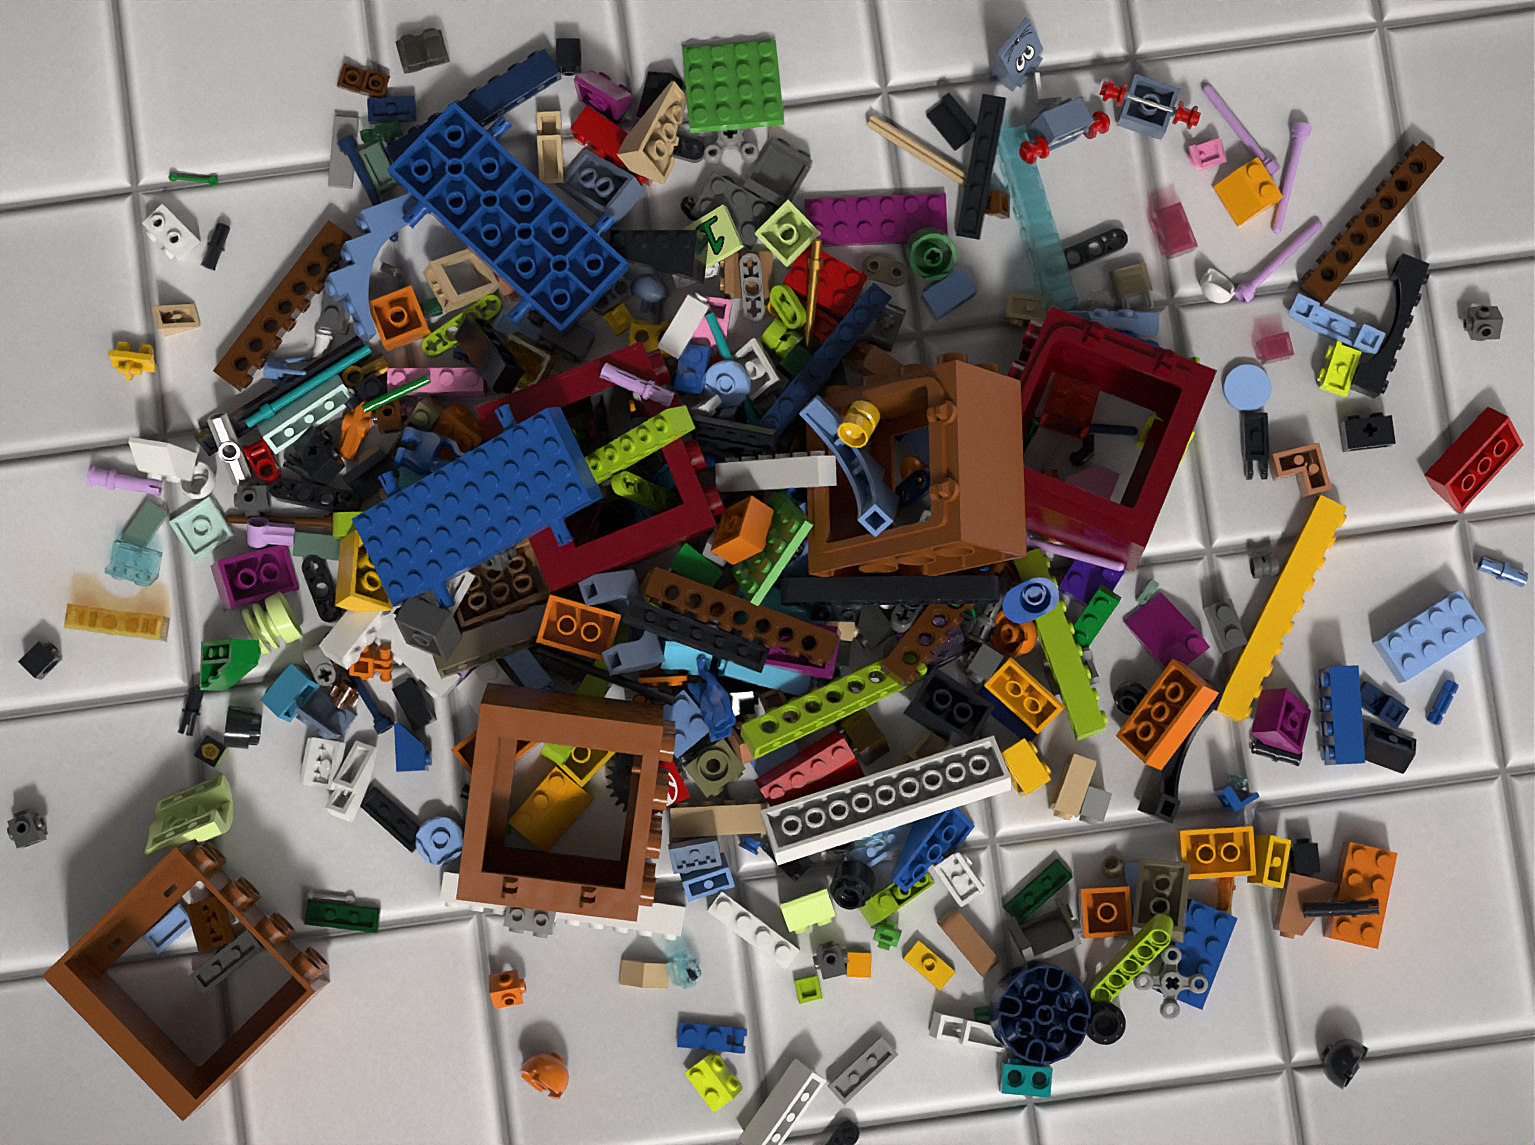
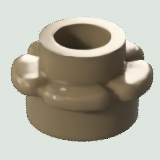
M1108 856L1102 862V873L1107 878H1117L1124 872L1125 863L1118 856Z

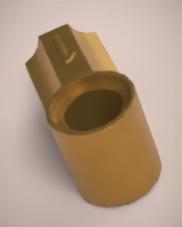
M381 352L356 366L347 367L343 372V380L354 391L353 387L371 373H374L377 379L386 375L387 368H390ZM355 373L361 375L357 383H350L351 375Z

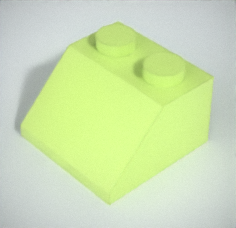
M787 200L754 234L788 267L813 242V239H816L821 233Z
M826 887L780 903L789 932L794 931L795 935L808 931V925L817 923L819 927L831 923V917L835 916Z

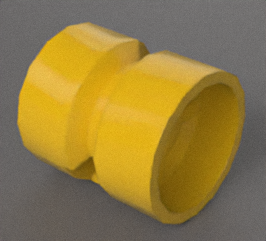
M863 400L852 403L838 428L839 438L850 447L859 448L865 446L880 420L878 409L873 404Z

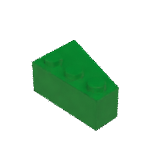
M230 638L201 642L199 690H229L258 665V660L261 657L259 640Z

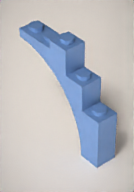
M409 193L361 210L357 216L356 223L359 231L364 233V235L346 241L340 252L343 262L349 266L329 273L325 279L324 286L327 294L332 296L335 302L344 299V309L348 315L351 314L354 320L353 327L357 336H361L363 342L372 339L377 333L371 317L368 299L369 277L372 266L383 244L401 228L409 225L402 219L416 204V200Z
M816 395L800 410L799 415L815 430L838 460L853 488L857 500V520L876 537L894 521L900 498L882 481L885 469L868 453L871 441L868 440L865 446L859 448L850 447L845 444L838 436V428L843 419L821 397Z

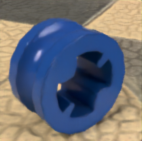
M743 835L744 840L738 846L758 855L757 849L762 847L763 844Z

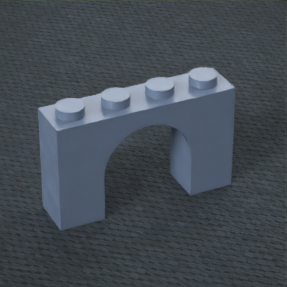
M634 569L594 574L578 583L586 606L608 604L616 608L623 618L631 597L645 602ZM626 624L628 629L627 643L618 644L602 652L609 675L646 670L664 662L665 659L657 635Z

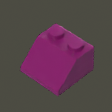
M1287 688L1264 689L1261 691L1260 699L1257 703V711L1251 733L1266 745L1301 754L1311 710Z

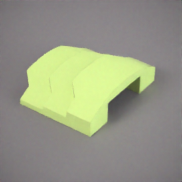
M224 774L157 801L155 810L157 819L149 826L148 843L143 851L145 855L156 853L167 847L172 849L190 841L199 844L224 834L230 829L233 820V800L230 784Z

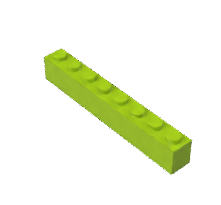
M1040 548L1027 552L1026 557L1012 559L1013 569L1021 583L1032 578L1044 577L1053 581L1058 588L1055 576H1050L1048 568H1050L1049 559L1046 554L1042 555ZM1060 598L1053 610L1034 619L1060 698L1063 705L1066 706L1064 709L1076 741L1103 733L1108 720L1104 710H1099L1097 704L1100 701L1098 692L1095 687L1091 688L1088 680L1091 679L1090 670L1087 665L1083 666L1080 658L1083 656L1079 642H1074L1072 634H1075L1071 620H1066L1064 612L1067 611L1063 598Z

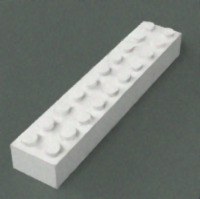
M993 735L761 810V816L777 865L1011 790V777Z

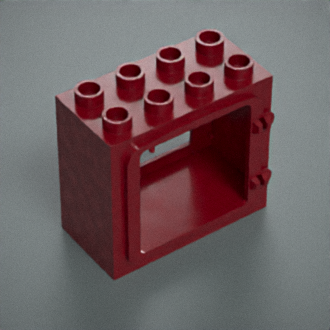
M1050 306L1044 321L1032 317L1022 341L1023 348L1018 359L1026 364L1014 360L1007 375L1008 377L1020 380L1022 439L1024 440L1030 421L1035 414L1052 372L1156 412V416L1163 421L1154 419L1120 504L1023 466L1026 529L1081 551L1121 561L1124 563V568L1135 571L1147 546L1217 370L1179 356L1172 350L1158 348L1104 327L1100 322L1089 321Z
M640 341L476 407L489 441L504 431L494 410L506 404L510 405L517 424L546 408L560 407L566 419L591 410V395L613 386L621 387L609 380L600 378L605 363H609L648 382L650 380L654 381L655 385L659 387L670 383V375L659 348L646 353L643 343ZM678 394L674 395L669 407L651 399L645 400L640 395L649 419L666 409L682 406ZM681 437L661 448L680 493L678 496L681 501L683 500L684 504L579 547H575L573 541L559 547L550 527L529 537L550 592L558 596L578 588L579 582L594 574L617 572L620 569L627 568L711 534L717 527L715 519L720 518L725 509L715 485L704 489L701 488L697 475L706 472L707 465L696 439L683 444Z

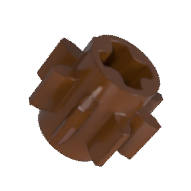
M345 679L340 684L335 681L329 690V695L332 696L330 699L331 703L343 710L348 705L354 708L360 699L358 697L359 694L356 693L358 687Z

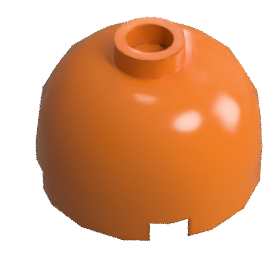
M1003 611L996 615L994 619L996 625L992 627L994 628V636H990L993 649L1008 658L1022 657L1034 648L1038 637L1035 621L1014 623L1006 617Z
M554 1052L551 1055L546 1053L533 1055L519 1070V1073H523L521 1077L539 1092L543 1090L549 1091L548 1097L556 1100L561 1098L569 1082V1073L563 1064L564 1059Z

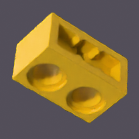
M638 320L636 324H630L629 346L638 343L635 340L638 334L645 333L649 336L648 340L643 343L646 353L658 349L659 339L665 334L671 322L663 321L659 322V325H650L649 321ZM659 348L663 358H676Z

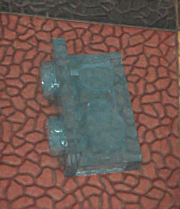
M117 539L113 542L110 564L105 568L104 573L111 575L114 579L133 581L138 586H150L158 579L163 552Z

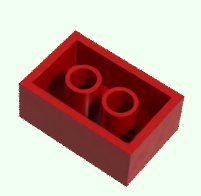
M812 244L796 258L783 281V284L792 288L797 297L806 302L810 274L808 259L811 258ZM821 250L823 265L822 270L819 271L816 307L842 321L854 307L868 282V276Z

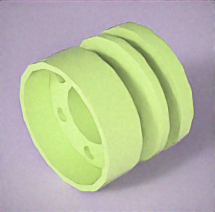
M281 592L265 598L266 611L257 603L253 605L254 613L250 608L242 610L246 630L252 640H259V646L264 655L271 653L270 644L276 650L280 648L279 636L288 644L303 637L300 624Z

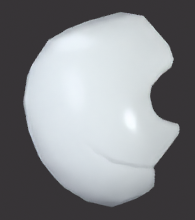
M1209 268L1200 281L1203 295L1212 302H1228L1235 294L1233 291L1235 289L1234 285L1215 269Z
M198 461L194 466L191 481L181 480L179 486L182 493L192 499H201L208 496L215 487L216 479L214 472L207 464Z

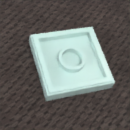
M210 496L169 521V524L193 562H197L236 537Z

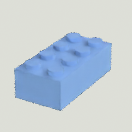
M1456 590L1372 643L1397 682L1402 683L1486 631V628L1461 590Z

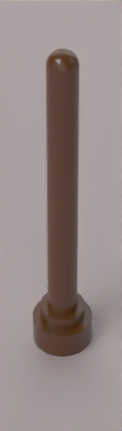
M329 513V515L324 517L259 516L273 523L324 527L329 532H333V513ZM228 514L226 521L230 524H247V520L251 517H245V514Z

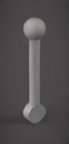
M307 890L304 894L308 900L319 898L343 901L348 905H352L355 902L353 895H348L347 897L313 893L311 890Z

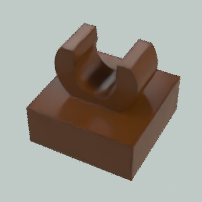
M1001 190L991 191V196H988L987 202L991 203V208L986 210L985 214L996 216L1000 219L1010 218V195Z

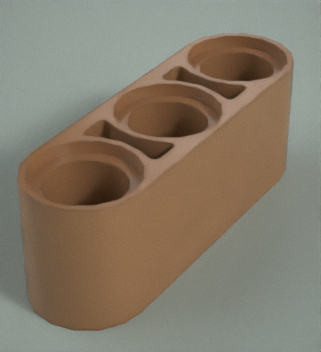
M956 907L937 921L940 928L981 977L1000 962L999 958Z

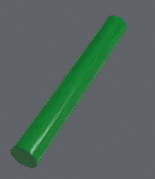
M426 374L362 404V408L365 413L375 410L430 384V378Z

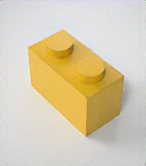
M1255 835L1256 875L1248 876L1247 883L1267 888H1283L1291 840L1273 835Z

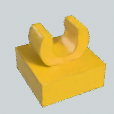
M623 303L603 316L617 337L630 329V324H636V321Z

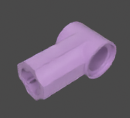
M251 517L247 520V544L250 547L262 548L268 544L294 546L295 524L273 523L264 517Z

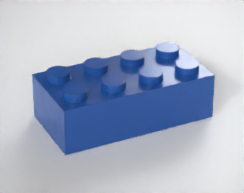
M1359 665L1329 666L1318 669L1319 674H1316L1315 681L1316 687L1320 688L1317 709L1318 712H1321L1322 722H1319V735L1323 736V746L1320 748L1321 760L1325 761V765L1365 763Z
M1187 900L1184 943L1170 941L1169 945H1174L1181 951V960L1177 966L1178 972L1184 977L1197 973L1202 974L1208 980V988L1200 994L1193 993L1188 989L1182 990L1177 995V1000L1203 1010L1238 918L1195 900ZM1172 950L1168 953V958L1173 959L1175 954ZM1164 961L1161 964L1158 975L1164 970ZM1168 977L1166 979V982L1168 984H1166L1165 986H1170L1173 988L1175 986V983L1173 982L1175 981V978L1172 979ZM1197 979L1194 983L1196 988L1201 985L1200 979ZM1152 988L1153 990L1162 993L1161 990L1157 988Z

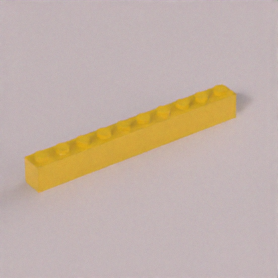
M1323 495L1315 498L1279 571V575L1276 577L1246 638L1248 644L1242 646L1223 685V688H1225L1217 711L1213 710L1214 712L1236 723L1242 722L1243 719H1248L1252 711L1250 704L1253 698L1257 699L1263 689V686L1260 684L1264 676L1268 677L1272 671L1273 664H1271L1274 655L1278 656L1284 646V643L1281 641L1285 633L1289 634L1295 622L1292 621L1295 612L1299 613L1305 603V600L1302 598L1306 591L1309 592L1315 583L1313 576L1316 570H1320L1324 565L1326 558L1323 555L1327 548L1331 549L1336 540L1334 533L1337 527L1341 528L1346 520L1347 515L1344 512L1347 507Z

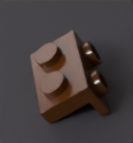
M216 896L186 905L199 952L235 941L233 928L230 925L226 911L227 908Z

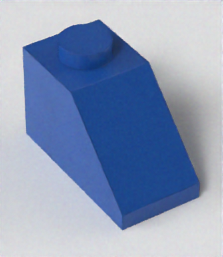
M394 723L396 772L429 771L428 765H432V752L428 751V747L403 724Z

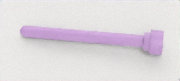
M1205 84L1202 87L1204 94L1255 158L1259 157L1269 175L1275 174L1281 168L1276 160L1265 156L1209 84Z
M1294 122L1291 133L1293 134L1294 142L1281 191L1283 198L1278 203L1272 231L1275 234L1280 233L1282 230L1303 141H1306L1311 133L1312 126L1307 123Z
M1319 220L1314 221L1249 283L1239 284L1233 290L1235 292L1234 295L1239 301L1247 304L1254 297L1255 289L1322 227V223Z
M1026 531L1027 549L1030 547L1040 548L1043 551L1117 571L1124 569V563L1121 561L1036 539Z

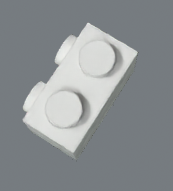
M163 204L142 222L147 228L144 233L154 243L159 240L164 245L161 250L170 259L175 256L181 261L200 243Z

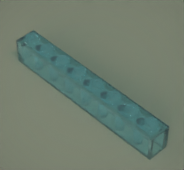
M1025 125L1002 130L996 155L1000 154L1002 160L1000 170L1002 176H1006L1009 183L1006 185L1009 198H1013L1015 206H1013L1015 219L1020 220L1022 226L1019 229L1023 242H1027L1029 249L1026 250L1028 262L1034 265L1035 272H1033L1035 285L1040 286L1042 294H1040L1041 305L1043 308H1047V311H1049L1050 306L1063 311L1076 308L1078 297L1036 162L1028 164L1019 155L1021 142L1029 141Z

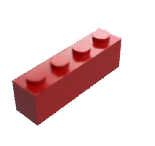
M586 105L570 128L573 140L582 146L587 144L593 149L592 152L603 159L606 157L612 161V164L633 175L640 185L645 183L650 186L653 180L630 171L617 155L628 133Z

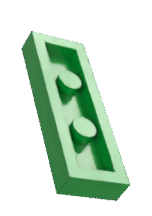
M1100 585L1073 625L1075 634H1072L1074 642H1079L1081 648L1089 647L1122 597Z

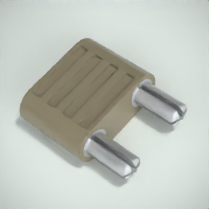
M1145 262L1109 272L1116 300H1120L1122 309L1131 310L1128 297L1140 294L1143 295L1146 308L1154 306L1150 292L1153 288Z

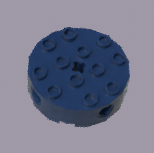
M1025 963L1012 968L998 981L990 998L989 1021L995 1038L1006 1051L1031 1063L1052 1064L1069 1057L1083 1043L1087 1034L1085 1031L1088 1027V1019L1091 1016V1005L1085 988L1073 974L1049 963H1037L1029 967Z

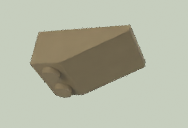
M1140 858L1132 923L1134 936L1155 915L1164 914L1173 921L1170 941L1184 943L1190 863Z

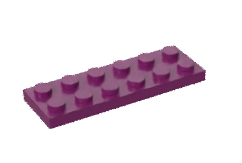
M946 194L804 199L805 217L821 233L816 239L822 240V247L907 244L912 234L927 227L941 229L948 235Z

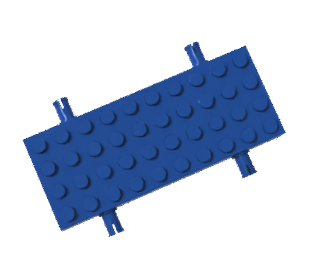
M453 101L387 169L391 178L416 200V204L402 219L413 229L426 214H431L520 296V301L506 314L515 325H518L530 310H535L561 336L565 337L629 270L628 262L601 237L616 221L612 216L609 217V214L605 211L592 226H588L499 144L498 140L512 127L508 120L505 121V118L501 115L488 130H484Z
M503 405L499 409L494 410L504 429L499 436L403 490H400L393 471L386 472L378 477L386 492V500L352 518V521L393 607L404 605L408 597L419 598L430 591L433 592L441 609L453 606L455 602L446 587L448 581L548 527L551 528L559 547L574 540L564 520L573 513L603 498V495L560 407L546 408L517 424L510 405Z

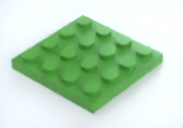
M776 40L682 48L690 133L784 125Z
M777 489L768 498L767 506L772 508L774 512L771 519L772 525L768 530L766 546L763 551L734 565L727 562V566L748 600L756 606H759L813 526L787 489Z

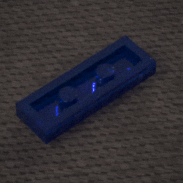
M984 685L981 687L977 695L995 706L990 715L1018 738H1025L1027 742L1029 740L1032 742L1037 733Z

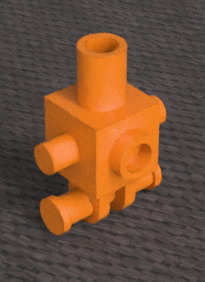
M387 643L380 646L376 644L367 645L361 652L358 661L349 667V675L360 676L361 680H368L369 678H374L376 672H380V680L382 682L391 681V671L393 670V655L390 654L391 645Z

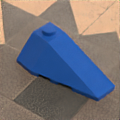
M957 807L914 821L890 879L901 890L906 892L927 874V869L935 862L939 864L944 860L943 855L950 849L956 850L961 846L975 826Z

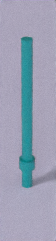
M714 312L705 315L723 360L734 361ZM748 396L742 403V407L748 419L747 424L756 426L761 419L760 417L757 418Z
M368 344L362 346L271 404L266 403L261 406L258 412L245 419L246 424L250 428L265 418L268 420L276 415V411L370 354L372 350Z

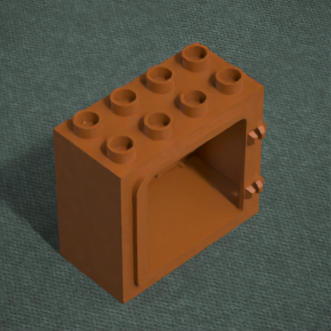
M944 353L937 356V365L932 367L923 364H907L899 367V376L894 378L886 375H869L862 378V387L859 388L846 385L826 388V397L822 399L842 419H844L850 406L855 401H867L878 409L880 420L869 438L871 445L868 453L885 469L882 481L894 493V436L929 427V495L931 497V517L927 521L896 528L895 514L894 521L876 537L873 536L857 520L858 506L853 488L836 459L837 486L807 487L808 519L813 524L808 532V565L810 575L820 577L936 576L1027 556L1020 380L1001 375L999 365L992 363L971 365L968 364V356L966 354ZM806 422L807 455L810 456V451H825V456H834L821 437Z

